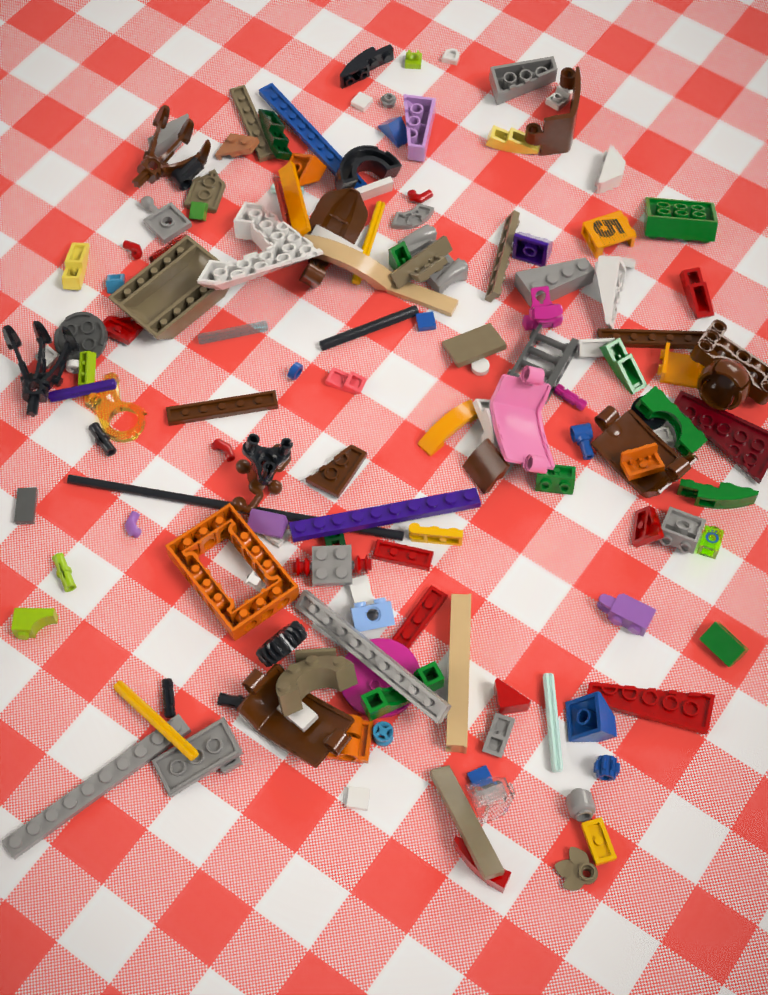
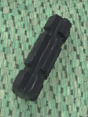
M165 678L161 681L163 687V706L165 707L164 715L166 718H173L176 716L172 678Z

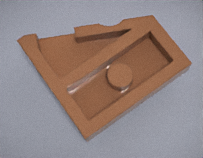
M230 133L216 152L215 157L217 160H222V156L231 155V158L252 154L260 142L258 137Z

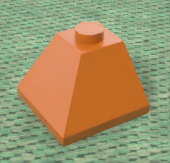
M293 153L288 163L292 161L295 164L300 186L320 181L327 168L315 155Z

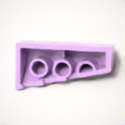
M403 94L408 160L425 162L436 113V98Z

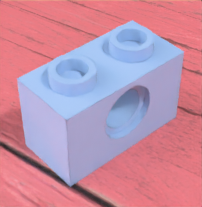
M385 597L374 599V603L367 605L366 601L354 603V607L350 608L353 626L359 632L395 625L391 601H386ZM370 609H376L378 613L377 617L373 620L367 618V612Z

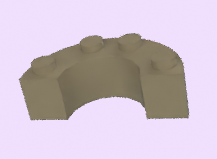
M311 655L305 660L290 664L280 675L276 683V693L283 716L287 717L302 710V699L314 690L332 688L341 692L358 684L354 663L343 656Z

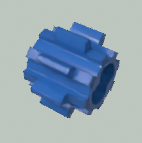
M600 755L594 763L593 772L597 773L596 777L600 780L614 781L618 773H620V763H617V758L612 755Z

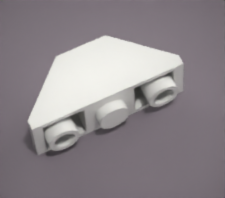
M613 145L609 146L608 152H604L602 161L605 162L604 164L601 163L599 168V174L601 175L597 176L595 186H597L596 194L604 193L621 184L626 161Z

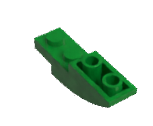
M681 479L677 490V495L695 499L694 506L711 509H733L749 506L755 503L759 491L752 488L740 487L728 482H720L719 487L716 488L710 484L704 485L690 479Z

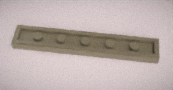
M241 85L229 89L248 136L258 137L260 143L255 148V153L259 162L274 159L275 155L265 138L260 118L246 86Z
M450 765L430 770L429 775L483 880L504 875L505 870Z

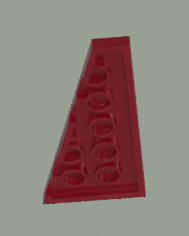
M681 390L674 401V404L678 406L681 413L688 417L692 424L702 431L709 441L760 484L768 469V430L725 410L714 409L703 400Z

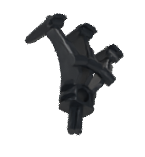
M33 321L32 325L36 341L39 344L36 371L35 374L29 373L26 363L19 352L18 347L22 346L19 336L10 325H6L3 327L2 332L9 350L14 349L19 362L18 366L22 374L20 377L22 382V398L28 402L26 415L35 417V415H38L39 402H47L49 390L53 385H62L63 378L61 376L66 367V361L71 350L74 352L80 351L79 343L76 342L71 331L63 326L64 348L55 365L49 372H46L45 347L46 344L52 343V338L40 321Z

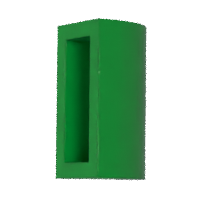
M717 621L699 638L728 667L734 665L749 651L740 640Z

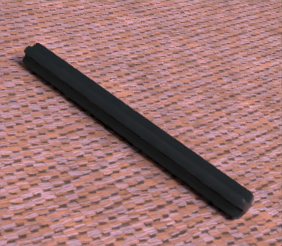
M414 305L320 340V348L324 351L412 318L419 313V310Z

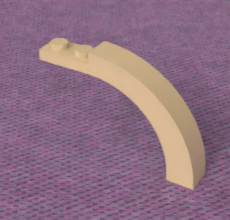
M304 235L305 238L313 243L316 249L320 248L324 253L313 258L330 262L354 273L376 290L389 291L393 282L390 276L392 272L376 260L337 241L315 235Z

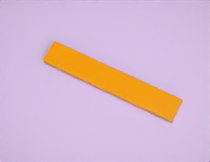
M290 161L278 172L291 226L303 237L311 231V226L296 167Z

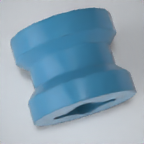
M381 721L374 726L373 739L377 745L385 747L392 743L394 730L390 723Z

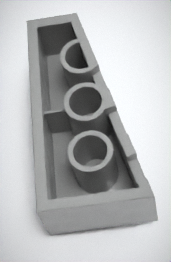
M554 56L490 67L489 81L496 106L555 82L558 68Z
M585 257L516 272L514 285L531 308V288L548 286L550 300L554 301L593 283L595 269ZM540 290L536 293L535 297L540 304H543L546 295L544 291Z

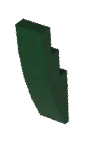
M259 109L258 114L261 126L271 151L276 159L289 160L293 153L287 147L289 139L283 133L285 125L274 111Z

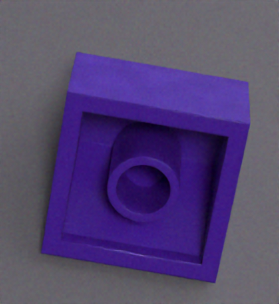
M517 232L514 235L512 258L540 267L546 266L552 252L553 241L529 233Z

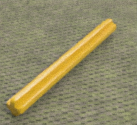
M377 201L362 246L363 253L367 256L370 255L386 205L385 202ZM353 274L351 282L352 284L360 285L362 278Z
M119 680L114 684L115 691L190 761L198 757V751L123 681Z

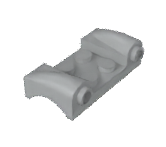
M426 224L398 241V244L405 241L413 258L436 241L437 231L434 226ZM447 254L444 257H446L448 263L443 266L442 270L430 275L426 282L434 291L442 294L451 284L467 280L468 264L465 260L457 258L454 261Z

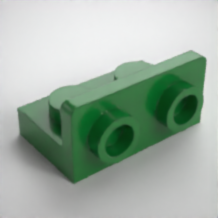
M555 464L554 470L547 469L546 474L537 473L536 491L573 495L576 467Z

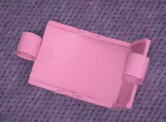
M526 365L519 377L506 374L501 376L490 399L492 423L505 461L522 464L523 468L529 472L546 474L547 469L554 470L555 468L541 416V411L549 396L551 385L544 383L545 373L542 368Z

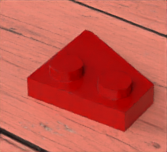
M108 316L103 321L108 336L126 345H130L144 329L137 322L131 320V317Z
M647 506L637 510L631 545L638 548L664 538L655 508Z

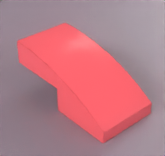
M332 367L325 385L344 392L360 394L367 378L352 371L348 374Z

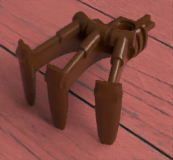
M167 105L161 106L153 120L152 125L156 127L153 140H151L148 151H145L143 160L137 167L139 175L132 180L136 188H140L146 181L153 184L160 177L167 176L169 181H171V173L177 168H183L194 156L203 166L207 163L211 149V143L208 139L196 155L177 163H167L182 142L188 145L191 141L194 129V122L191 119L185 121L178 133V140L162 156L157 157V154H154L160 128L165 129L169 119L170 108Z

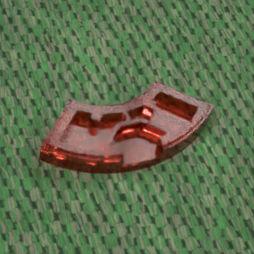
M187 234L172 240L167 246L154 252L149 257L150 262L152 263Z

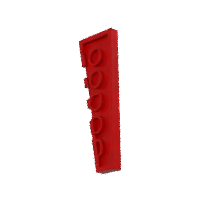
M589 682L586 695L596 691L601 692L608 706L613 711L705 735L708 734L715 700L714 694L677 692V690L662 691L656 690V688L643 689L629 685L620 686L618 684Z

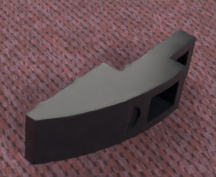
M389 44L378 50L372 46L353 58L340 74V87L343 89L370 76V70L394 60V48L392 45Z

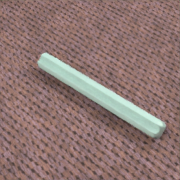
M544 673L543 687L551 770L557 773L563 771L555 680L553 673Z

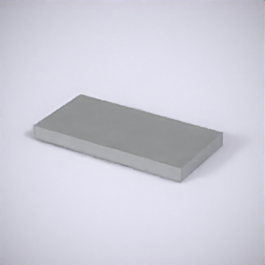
M222 717L186 739L199 753L198 757L193 761H190L175 746L151 761L168 796L173 797L244 753L226 719Z

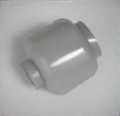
M576 788L567 795L565 801L570 817L579 822L590 820L596 811L592 793L582 788Z

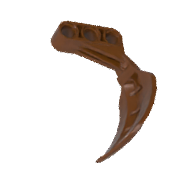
M354 188L332 190L324 194L309 219L311 231L307 235L312 233L317 224L355 244L368 217V212L360 192ZM316 258L308 259V265L305 267L299 281L314 289L317 288L327 272L325 267L330 262Z

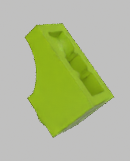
M14 608L11 631L15 638L20 640L36 638L39 630L45 626L58 623V615L54 608Z

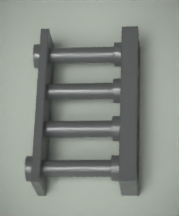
M539 324L536 330L533 329L531 331L529 342L513 369H509L506 375L519 377L520 370L526 365L542 368L526 361L530 354L553 363L555 366L554 370L549 371L542 368L545 373L544 377L547 378L546 383L551 385V390L545 403L547 404L554 392V388L558 385L574 357L579 340L572 337L569 344L561 343L541 334L543 325ZM537 341L562 350L563 354L561 357H555L534 348Z

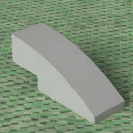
M188 113L168 122L165 129L160 128L157 139L158 143L154 153L157 154V157L163 155L178 140V133L187 119H190ZM154 135L147 138L149 145L151 140H153Z

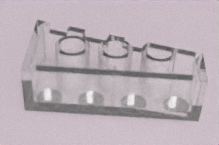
M488 776L465 785L481 825L505 816L515 795L511 782L507 783L505 777Z

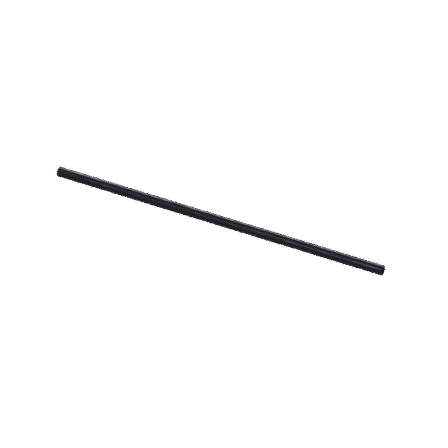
M71 474L67 478L68 484L219 510L227 504H231L229 501ZM256 507L258 510L285 515L289 522L317 517ZM239 511V512H238V513L250 515V513H245V512H243V511ZM381 527L352 531L353 533L403 541L404 531Z

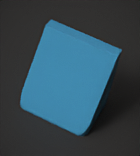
M125 274L107 275L106 287L108 294L114 293L125 284Z

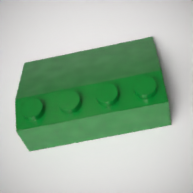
M645 197V236L653 239L664 237L668 240L682 239L688 242L692 240H699L703 243L715 242L718 219L713 202Z

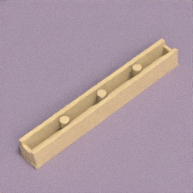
M451 594L447 703L452 707L447 713L446 752L467 754L472 594Z

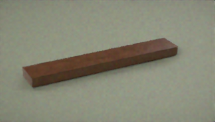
M598 328L597 339L621 338L624 346L627 348L665 349L668 342L670 343L669 349H693L705 331Z
M276 390L166 407L169 426L279 409Z

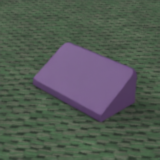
M253 508L248 519V525L254 533L282 539L289 524L285 515Z

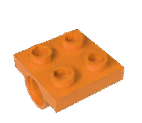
M348 714L354 718L355 722L345 734L347 736L350 735L352 739L339 755L329 752L327 759L369 763L373 721L363 720L358 715Z

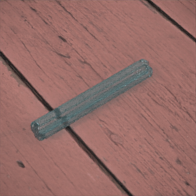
M261 321L198 334L199 344H206L268 331L267 321Z

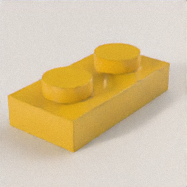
M602 817L581 823V828L595 866L615 861L617 856Z

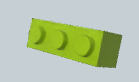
M91 351L80 352L78 386L95 382L96 353Z

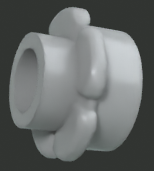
M386 93L381 97L382 105L385 108L395 106L397 100L395 95Z

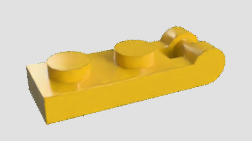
M412 523L409 525V539L412 542L462 546L463 530L457 528L442 529L436 526L420 527L418 523Z

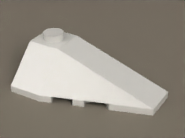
M599 256L598 262H595V272L597 274L606 325L609 329H614L618 313L616 304H620V291H623L627 269L620 256Z

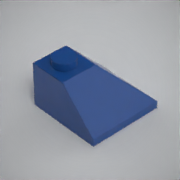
M596 691L565 702L568 742H602L617 737L615 716L601 692Z

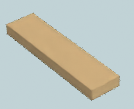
M392 282L389 291H387L391 295L450 317L453 315L459 302L457 299L408 282L400 289L396 288L394 282Z

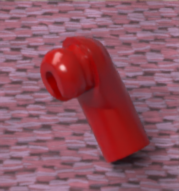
M413 189L407 193L408 199L416 203H423L433 197L430 189L422 194H416V190Z
M128 240L123 242V248L130 250L131 256L134 259L138 260L142 257L143 252L139 244Z
M215 439L211 444L214 451H224L226 460L228 462L234 461L235 455L231 444L222 439Z

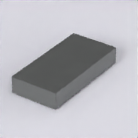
M37 487L17 489L14 517L16 525L35 524L38 497Z

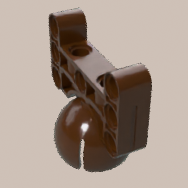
M714 320L690 353L693 361L704 366L697 381L700 397L706 404L718 410L735 409L746 400L747 396L754 399L756 403L765 405L768 402V364L724 336L727 331V325L721 320Z

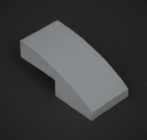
M495 712L482 752L500 758L503 757L515 722L514 718Z

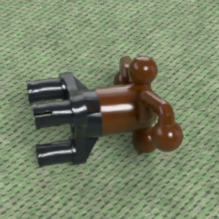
M249 434L247 441L242 446V453L252 463L250 465L248 460L241 459L236 463V470L241 474L247 473L249 490L256 496L249 505L246 504V500L243 497H235L231 505L237 512L250 513L252 508L256 509L263 499V490L266 486L273 495H277L282 491V483L278 480H273L276 472H282L291 461V448L293 447L291 439L283 438L281 443L268 448L258 445L260 438L257 434Z

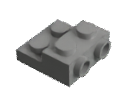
M670 506L661 525L664 538L657 541H660L664 546L676 547L682 553L693 554L706 520Z

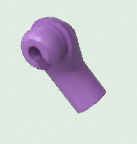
M131 511L125 523V529L129 536L138 538L142 533L136 524L140 514L136 511Z

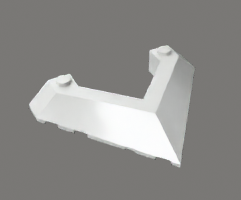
M244 202L233 220L235 236L243 240H253L263 252L258 254L256 251L244 255L242 260L236 262L234 260L227 262L209 260L197 283L205 288L224 290L290 265L323 255L324 253L320 248L316 249L311 241L302 237L298 231L286 222L278 220V216L273 212L265 210V206L261 203Z

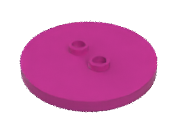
M385 638L370 639V641L411 674L420 668L413 653L403 644ZM349 652L345 659L354 663L358 684L341 692L347 703L354 710L367 716L361 705V695L378 687L387 688L391 686ZM412 703L404 705L379 718H388L395 716L406 710Z

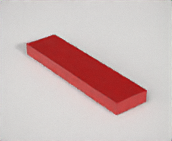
M431 585L391 640L403 644L410 650L448 598V595Z

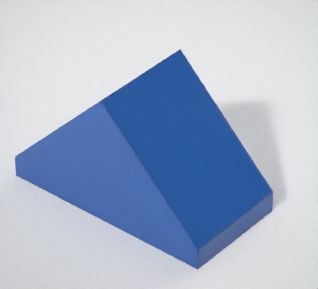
M402 117L391 118L378 125V128L397 148L407 143V131Z

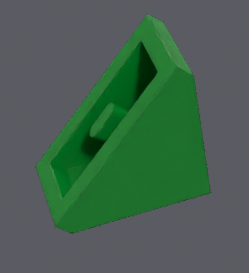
M405 241L389 249V265L393 270H396L412 258Z

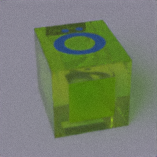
M705 525L696 554L716 559L724 530H720L716 526Z

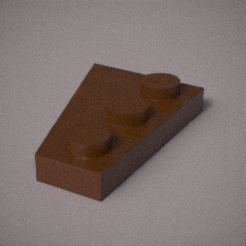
M352 444L337 454L331 462L321 466L314 475H309L305 478L306 483L339 499L366 459L367 452Z

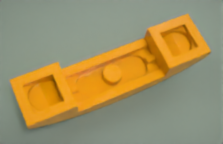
M468 400L444 415L421 438L418 446L430 457L444 446V442L466 423L469 422L471 424L478 418L473 401Z

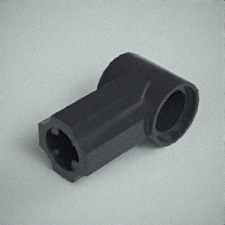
M194 156L183 168L175 169L171 173L170 178L181 191H185L190 188L192 179L204 169V166Z

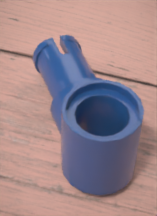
M584 423L570 426L571 439L580 446L583 459L590 460L594 458L595 455L591 446V439L593 438L591 424Z

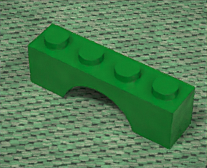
M656 386L640 398L635 405L647 419L661 418L673 426L676 432L674 447L683 457L693 455L708 441L704 433L698 430L692 424V421L681 413L678 406L672 403L665 393Z
M436 661L417 669L412 674L432 691L444 687L445 678ZM392 686L387 688L378 687L361 695V705L369 721H373L411 703Z

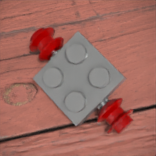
M351 545L312 546L311 565L307 557H305L304 561H299L296 558V562H293V574L297 573V577H299L300 573H304L308 577L311 569L313 586L352 585V569L355 567L358 575L361 571H366L368 574V570H372V559H368V555H366L365 559H360L359 555H357L354 563L352 561Z

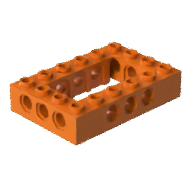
M230 503L165 545L169 558L234 641L300 597L298 585ZM226 538L230 540L267 586L266 589H261V592L250 600H245V603L237 609L233 599L225 594L222 585L214 580L210 570L206 569L199 559V556Z

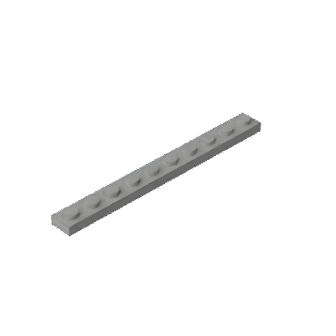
M303 590L294 606L435 723H442L452 707L310 591Z
M179 714L167 721L182 737L191 732ZM156 729L2 840V843L13 859H17L173 744Z

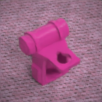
M549 287L531 288L532 306L529 309V315H524L522 325L524 329L532 331L539 324L543 325L542 328L561 326L563 307L560 304H553L551 302ZM540 290L544 291L546 295L543 304H540L535 297L536 293Z

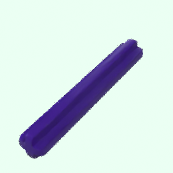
M112 378L50 391L48 399L51 402L115 390L117 382Z

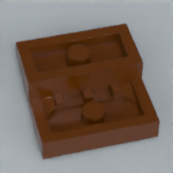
M487 438L472 452L462 467L483 494L491 491L497 480L504 477L510 465L504 460L489 438Z

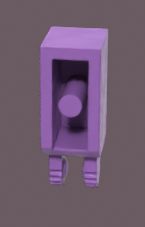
M624 593L619 594L617 598L602 594L597 602L598 609L608 614L607 619L614 625L623 626L632 634L644 637L656 612V609Z

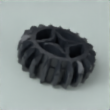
M293 621L260 646L256 655L261 663L266 667H270L297 648L307 638L308 634L302 624L298 621Z

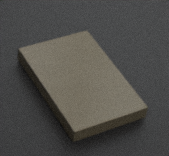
M491 323L442 341V347L458 368L507 349V344Z

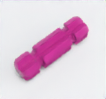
M558 384L554 388L556 395L562 396L561 398L573 406L576 405V408L579 410H584L587 406L586 400L583 398L579 399L580 396L569 389H565L563 385Z

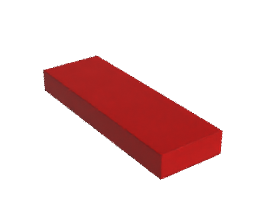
M377 539L372 559L430 571L434 551Z

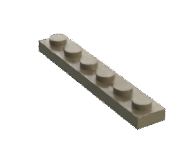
M513 210L505 219L485 300L490 303L495 298H499L503 290L501 286L506 278L505 270L510 262L508 258L513 251L512 243L514 242L515 231L520 223L518 220L520 212Z

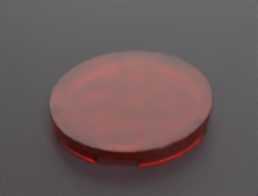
M273 177L283 221L291 226L280 177Z

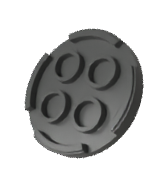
M89 312L70 314L55 331L54 345L58 354H61L65 345L62 333L63 326L71 331L76 342L79 343L80 351L74 352L71 350L67 361L72 359L79 360L80 352L83 351L96 353L97 359L104 351L108 341L105 324L97 316Z

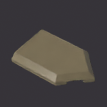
M215 169L209 171L207 175L198 176L193 179L184 202V207L190 209L191 201L204 202L208 204L207 213L214 214L217 212L226 184L220 179Z

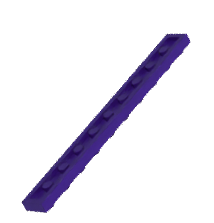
M471 488L289 522V529L294 543L481 507V501L477 489Z

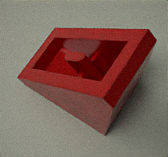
M499 678L495 679L494 693L498 713L509 714L528 711L531 704L530 699Z

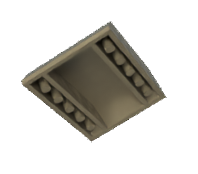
M186 235L108 298L157 340L173 339L224 298L229 288L215 290L205 288L197 283L209 260H220L190 236Z

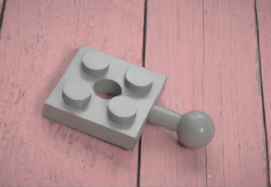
M144 196L141 199L142 208L153 213L143 219L144 224L164 244L192 227V222L172 202L158 209L154 205L152 197ZM167 221H168V222H172V223L169 224V225H165V224H164V223L167 222Z

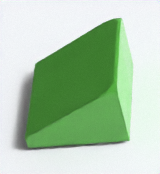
M191 201L189 219L206 221L208 204Z

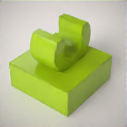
M408 50L405 58V69H421L422 53L417 50V53Z

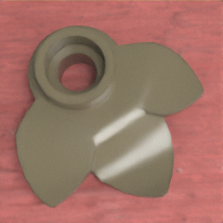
M570 847L569 860H563L554 865L557 873L562 878H565L563 888L570 891H577L584 884H592L598 877L597 868L592 863H589L588 855L576 847ZM583 871H589L591 876L585 877Z

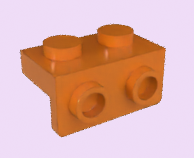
M657 443L646 444L621 452L620 466L629 481L665 471V465L657 453Z

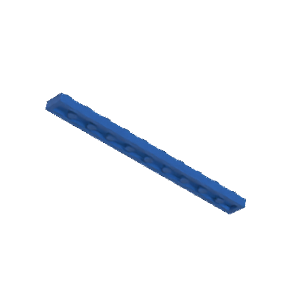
M273 83L259 89V95L335 176L343 159L342 156ZM357 173L358 181L354 189L367 185Z

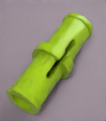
M57 553L53 555L52 560L57 569L56 575L61 579L64 591L71 592L75 590L77 586L71 575L72 569L67 565L64 554Z

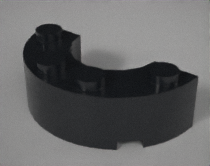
M357 146L344 155L335 175L336 190L354 188L358 181L357 173L362 171L372 172L380 179L389 176L394 178L399 173L402 165L393 154L388 151L384 152L378 149L377 146Z

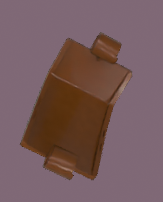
M579 66L575 70L565 67L561 70L560 86L568 90L573 89L570 113L544 118L543 131L537 123H529L526 126L525 141L530 145H541V156L567 153L571 149L581 92Z
M608 405L594 418L595 423L603 433L591 443V446L631 487L645 498L660 495L673 482H677L691 469V465L698 460L696 455L680 456L631 409L620 417L617 410ZM657 443V453L665 465V471L629 481L620 466L621 452L646 444Z
M274 664L266 675L257 669H253L242 682L243 687L249 694L237 707V711L259 735L314 768L321 764L329 752L335 755H339L352 739L350 735L347 736L345 734L355 722L352 716L308 693L302 699V702L312 709L319 718L303 732L277 710L279 701L276 693V683L285 670L278 664Z

